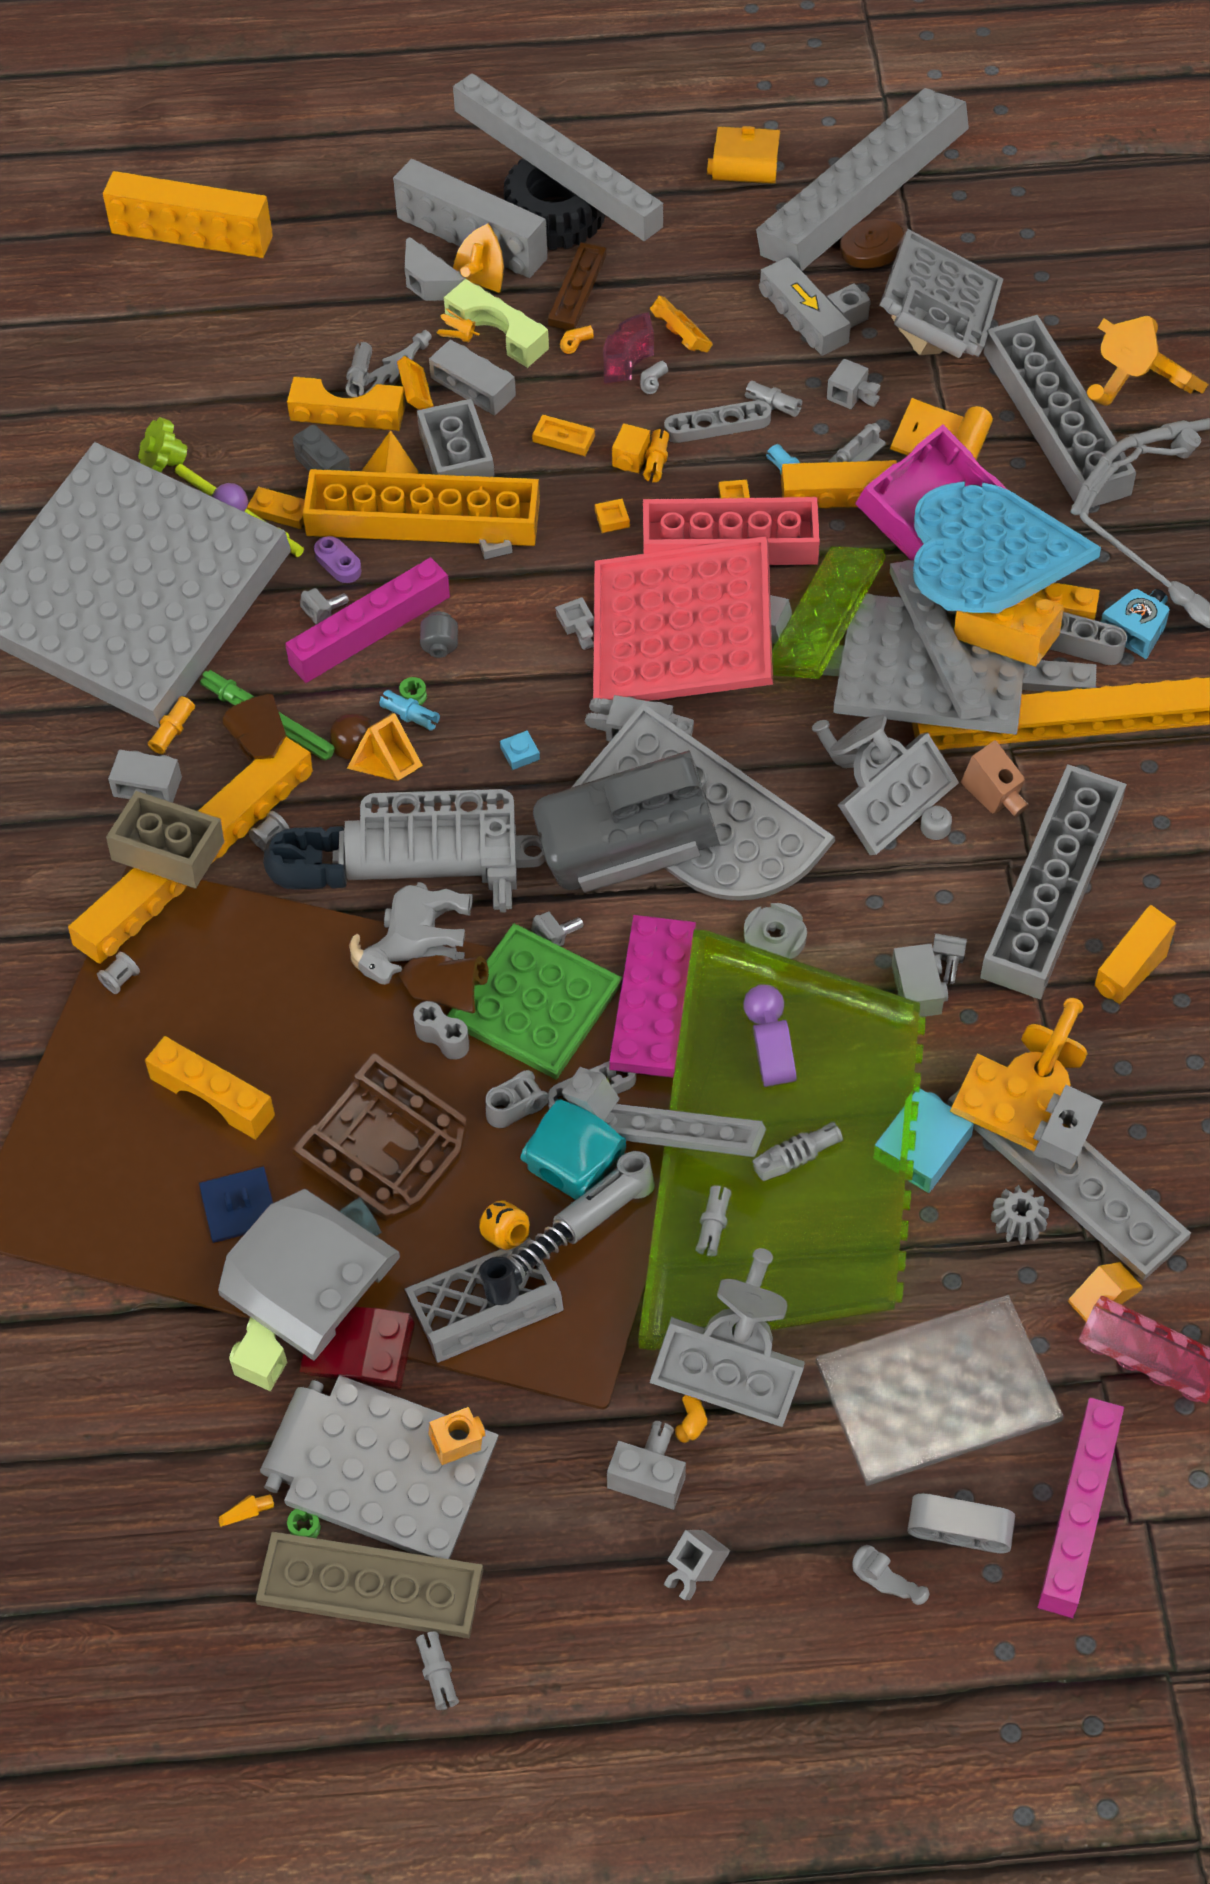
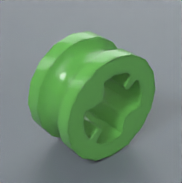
M409 677L400 683L399 691L401 697L406 699L413 698L418 701L419 705L426 701V685L423 680ZM415 690L417 694L411 695V692L409 691Z
M294 1509L288 1516L287 1526L291 1535L317 1538L321 1528L318 1516L299 1509ZM311 1519L309 1520L311 1525L309 1530L302 1528L300 1531H297L298 1520L305 1522Z

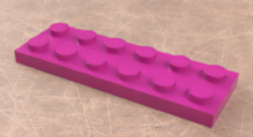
M633 915L609 1070L674 1078L696 922Z

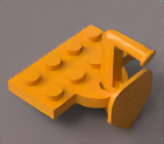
M1143 316L1117 324L1103 318L1098 326L1100 330L1105 332L1101 343V353L1106 360L1117 366V369L1104 389L1099 384H1093L1088 388L1087 396L1094 402L1103 406L1110 405L1129 375L1139 377L1146 374L1149 369L1166 377L1171 383L1190 394L1193 390L1203 394L1209 385L1159 352L1156 338L1158 324L1152 317Z
M1077 998L1066 999L1064 1002L1065 1008L1054 1031L1038 1024L1028 1025L1021 1040L1030 1052L1014 1058L1008 1067L977 1053L950 1112L1029 1150L1035 1151L1039 1141L1033 1137L1041 1120L1048 1122L1051 1113L1047 1112L1046 1109L1053 1094L1061 1095L1065 1085H1071L1065 1068H1080L1087 1056V1050L1083 1045L1068 1038L1078 1014L1083 1011V1003Z

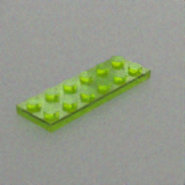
M830 547L772 650L773 675L820 679L886 559L883 549Z

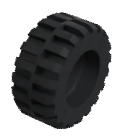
M524 158L518 161V165L515 164L510 169L509 174L505 178L503 188L504 200L546 219L547 247H549V250H557L560 247L569 249L574 244L579 246L581 242L585 243L586 238H592L604 222V213ZM548 197L568 198V200L562 202L541 201Z

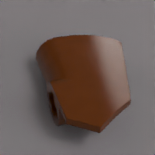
M265 694L243 701L230 708L223 716V725L235 737L241 751L249 761L274 758L286 737L272 694Z
M435 955L411 959L402 968L401 972L398 973V976L414 999L425 1002L431 1001L441 1006L473 1014L475 1013L474 986L487 983L489 969L486 960L482 956L453 960L447 956Z

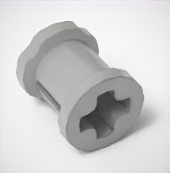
M270 811L267 814V819L257 828L250 829L248 832L256 846L265 851L266 844L273 835L290 828L278 813Z
M119 952L116 955V960L106 970H100L97 976L108 990L117 994L121 991L120 986L132 975H138L140 970L128 955Z

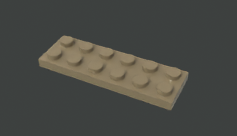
M272 1532L258 1587L256 1603L261 1606L424 1632L435 1631L438 1634L470 1639L483 1574V1565Z

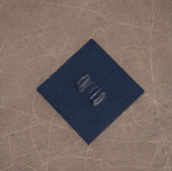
M264 1166L199 1183L213 1243L245 1235L264 1211L273 1204Z

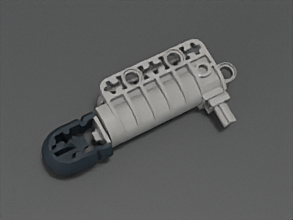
M502 789L372 793L365 796L361 801L360 820L345 821V828L343 826L329 827L327 831L322 827L282 830L273 835L267 842L263 858L265 871L273 882L283 888L294 890L323 889L327 884L331 888H345L347 879L482 876V883H488L489 890H493V909L500 910V912L512 909V890L517 889V868L537 867L545 862L539 836H516L514 799L510 792ZM503 800V809H497V801ZM483 801H487V810H483ZM451 802L455 803V811H451ZM464 802H475L478 805L475 810L470 812L460 808ZM420 803H424V812H420ZM435 803H441L440 811H434ZM372 804L379 805L377 813L371 812ZM388 804H392L393 813H389ZM401 804H413L415 809L411 813L404 814L399 812L398 807ZM529 846H537L542 850L535 857H530L524 853L525 849ZM322 851H333V864H322Z

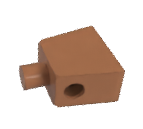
M996 740L971 757L960 783L991 813L995 814L1006 807L1014 817H1017L1029 806L1019 794L1025 782L1024 776Z

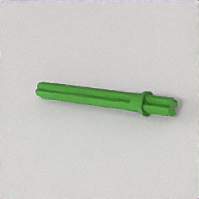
M209 670V672L205 671L202 674L203 678L200 684L217 694L222 702L228 701L233 705H237L254 697L236 686L234 680H226L212 670ZM279 712L286 737L322 760L330 759L333 756L335 747Z

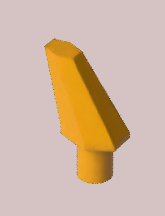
M271 1494L255 1498L254 1495L247 1496L219 1517L220 1527L257 1516L261 1511L274 1508Z

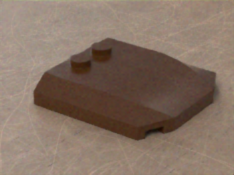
M373 1053L355 1074L354 1082L316 1126L312 1125L294 1146L292 1154L381 1218L388 1220L419 1206L460 1155L466 1117Z

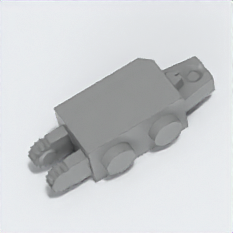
M614 695L613 700L593 698L589 707L594 713H588L585 718V724L590 728L606 731V741L609 742L642 703L649 706L691 737L694 728V720L673 714L672 705Z

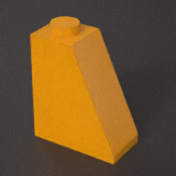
M1150 905L1098 969L1094 986L1104 997L1112 999L1120 1005L1167 957L1176 922Z

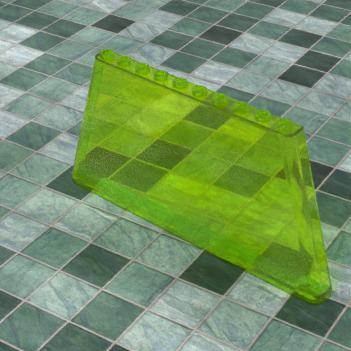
M694 929L669 1110L762 1121L766 1130L755 1157L664 1146L638 1338L639 1349H661L671 1317L705 1328L713 1316L722 1310L730 1309L717 1297L720 1282L724 1279H735L745 1283L754 1260L753 1253L758 1248L767 1249L773 1255V1261L768 1264L760 1288L777 1293L787 1301L784 1319L765 1321L769 1325L770 1330L894 1310L895 1302L902 1303L904 1282H897L898 1271L905 1272L906 1251H900V1240L907 1241L909 1221L902 1220L903 1210L910 1211L911 1190H905V1181L912 1180L914 1160H907L908 1150L915 1151L916 1131L910 1130V1121H917L919 1102L912 1101L913 1092L920 1093L921 1073L915 1072V1063L922 1064L924 1044H917L918 1035L924 1036L926 1016H919V1002L707 930ZM759 984L771 985L777 988L783 996L784 1009L778 1021L786 1020L788 1024L796 1069V1082L763 1086L753 1025L758 1024L748 1018L743 1008L746 993ZM905 1106L901 1157L898 1160L876 1147L875 1144ZM831 1122H835L841 1131L843 1141L818 1152L816 1159L808 1160L804 1165L799 1164L798 1168H791V1171L786 1174L763 1181L753 1168L752 1160L773 1146L780 1145L781 1142L788 1141L793 1136L797 1137V1134L801 1132L809 1134ZM721 1186L719 1200L724 1187L731 1190V1197L729 1198L725 1214L727 1225L721 1231L717 1249L718 1253L716 1256H706L709 1247L708 1242L707 1248L702 1255L696 1251V1246L698 1245L702 1229L700 1219L702 1213L706 1212L710 1187Z

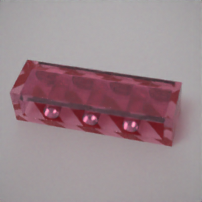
M1102 1295L1093 1306L1078 1341L1085 1344L1086 1348L1095 1354H1105L1117 1360L1120 1366L1128 1370H1138L1148 1375L1158 1385L1173 1387L1181 1391L1185 1398L1207 1404L1210 1399V1348Z

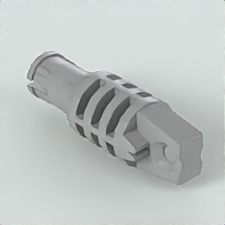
M831 1122L809 1134L801 1132L797 1134V1137L793 1136L788 1141L785 1140L780 1145L773 1146L752 1160L753 1168L763 1181L786 1174L791 1171V1168L796 1169L799 1167V1164L804 1165L808 1160L816 1159L818 1152L843 1141L841 1131L835 1122Z

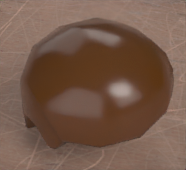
M347 713L334 721L330 730V744L335 747L334 752L337 756L352 759L365 732L373 725L370 718L361 714Z

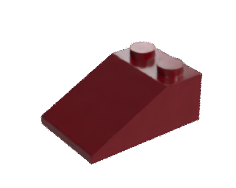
M353 1307L335 1328L336 1335L315 1361L303 1354L299 1372L301 1374L338 1379L340 1375L362 1384L401 1390L415 1322L409 1313L379 1308Z

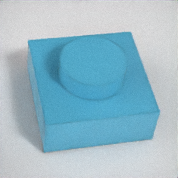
M528 731L500 741V748L512 770L540 760V752Z

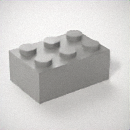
M472 398L417 411L419 434L434 475L495 477L493 458Z

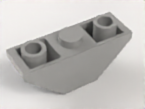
M410 237L406 239L407 288L425 301L444 300V297L466 279V277L461 275L460 271H456L446 264L441 257H437L428 251L423 244L417 243Z

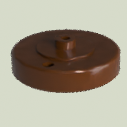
M871 219L860 222L842 236L840 241L842 257L845 262L858 268H876L886 265L896 259L904 236L903 228L898 223L888 219Z

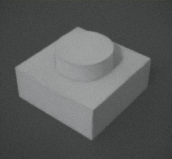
M479 539L484 559L512 553L510 540L494 544L487 543L484 539Z

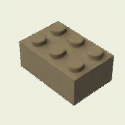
M135 791L106 836L111 860L193 888H197L224 844L220 818L139 791Z

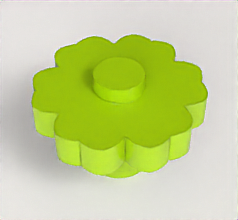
M159 417L157 421L152 420L146 429L145 438L140 444L138 458L141 460L140 463L160 473L166 465L173 467L183 464L187 455V446L180 439L175 438V434H173L174 424L170 420Z

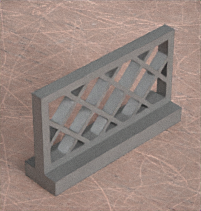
M530 1237L514 1249H500L405 1288L408 1300L431 1345L432 1353L437 1363L564 1310L561 1291L556 1281L552 1280L542 1260L541 1266H536L537 1270L533 1269V1266L532 1273L526 1272L527 1274L522 1280L523 1282L519 1285L518 1297L509 1304L494 1305L487 1299L471 1295L476 1283L483 1285L479 1269L486 1260L497 1256L507 1258L511 1254L518 1255V1249L520 1247L526 1248L527 1242L531 1240ZM529 1276L541 1279L545 1283L544 1286L534 1290L524 1288ZM457 1279L469 1281L464 1293L449 1289L451 1282ZM426 1292L438 1294L432 1306L418 1302L416 1296ZM444 1296L460 1300L454 1312L439 1308ZM466 1303L482 1307L479 1313L472 1316L461 1314ZM435 1316L450 1320L448 1326L432 1331L430 1327Z

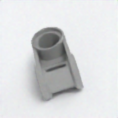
M532 1071L520 1072L512 1079L488 1091L486 1095V1119L491 1126L496 1128L508 1127L523 1117L538 1112L548 1103L549 1095L546 1091H541L536 1084ZM503 1105L506 1108L497 1109L495 1106Z

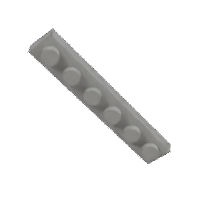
M616 1104L605 1119V1122L619 1135L626 1138V1141L755 1157L766 1130L762 1121Z

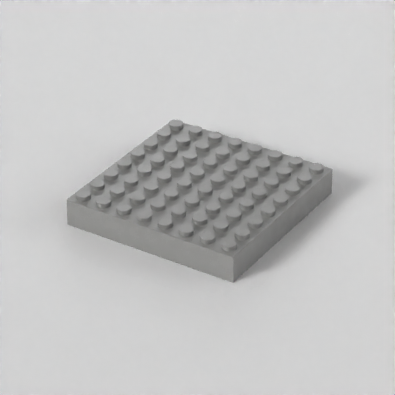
M94 442L0 563V649L159 728L162 717L169 714L180 696H186L291 552L286 533L278 527Z

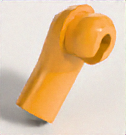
M591 325L566 331L560 341L561 350L566 354H572L576 351L580 342L594 339Z
M685 1395L682 1401L687 1416L682 1421V1424L677 1425L675 1428V1435L682 1443H687L690 1439L696 1440L707 1425V1416L701 1400Z

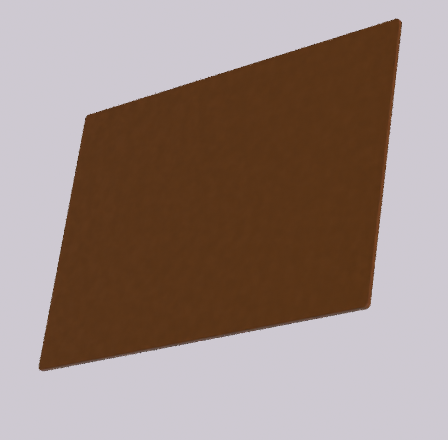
M127 866L122 875V878L134 867ZM201 880L197 888L186 886L184 891L168 902L157 916H153L147 921L135 936H131L113 956L108 957L101 964L89 956L86 957L0 1151L1 1255L250 1319V1316L222 1298L218 1291L226 1256L244 1235L215 1243L212 1242L199 1183L264 1166L273 1203L306 1189L399 1251L400 1258L379 1283L373 1282L354 1307L379 1308L409 1313L415 1325L407 1360L601 1410L609 1407L686 1148L626 1141V1151L624 1154L640 1151L649 1157L655 1183L654 1190L646 1197L630 1200L577 1243L571 1244L567 1242V1246L560 1245L558 1253L551 1252L549 1254L550 1259H542L552 1280L556 1281L561 1291L564 1310L437 1363L432 1353L431 1345L408 1300L405 1288L500 1250L501 1248L490 1243L482 1236L479 1228L483 1212L494 1202L503 1200L523 1210L529 1217L530 1222L527 1238L530 1237L531 1240L535 1241L536 1235L544 1234L546 1227H553V1218L575 1201L572 1197L531 1173L527 1168V1164L520 1159L526 1143L536 1132L541 1120L549 1111L548 1103L538 1112L529 1114L508 1127L496 1128L491 1126L486 1119V1095L492 1088L503 1084L526 1070L533 1072L535 1076L534 1081L541 1091L549 1093V1090L554 1085L572 1078L579 1067L590 1070L610 1061L622 985L556 1080L469 1034V1051L464 1057L457 1060L445 1057L436 1044L420 1040L415 1031L413 1013L416 1006L425 1001L414 999L398 973L392 975L388 984H380L365 976L351 961L349 944L352 937L356 934L360 936L358 945H361L362 950L378 943L388 934L389 929L381 921ZM464 941L463 946H456L457 952H465L464 958L482 956L486 961L495 950L492 947ZM443 945V946L448 947V948H454V947L449 946V945ZM119 952H123L136 963L140 973L136 976L132 975L120 986L121 991L114 994L100 982L97 973L100 970H106L116 960V955ZM394 961L390 963L403 968L409 961ZM686 993L674 1078L636 1073L634 1086L617 1094L620 1099L616 1104L697 1113L726 1019L728 1005L723 1001ZM439 1005L442 1012L447 1016L452 1008ZM164 1036L271 1096L275 1116L256 1140L229 1125L222 1114L201 1097L188 1091H179L175 1094L150 1079L145 1059ZM373 1053L466 1117L460 1155L419 1206L388 1220L381 1218L292 1154L294 1146L312 1125L316 1126L354 1082L355 1074ZM616 1071V1075H621L622 1078L627 1077V1073ZM563 1096L557 1097L558 1100L562 1099L563 1101L568 1102L567 1099L563 1098ZM503 1105L495 1106L497 1109L506 1108ZM529 1276L524 1288L534 1290L544 1286L545 1283L541 1279ZM457 1279L451 1282L449 1289L464 1293L469 1281ZM476 1283L471 1295L486 1299L483 1285ZM426 1292L416 1296L418 1302L432 1306L438 1294ZM444 1296L439 1308L454 1312L460 1300ZM466 1303L461 1314L472 1316L479 1313L482 1307ZM435 1316L430 1327L432 1331L448 1326L450 1320Z

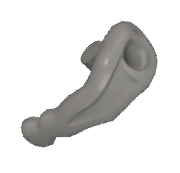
M870 1545L861 1546L857 1550L852 1566L853 1571L861 1580L869 1583L881 1593L893 1594L903 1599L911 1598L916 1605L924 1604L928 1600L930 1595L928 1588L924 1586L918 1587L917 1584L907 1582L902 1576L893 1573L888 1567L891 1562L888 1556L878 1552Z

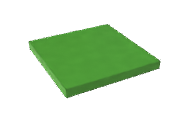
M513 923L486 961L489 969L487 983L474 986L475 1013L472 1014L452 1008L447 1016L462 1020L467 1026L469 1035L557 1080L621 987L623 977Z

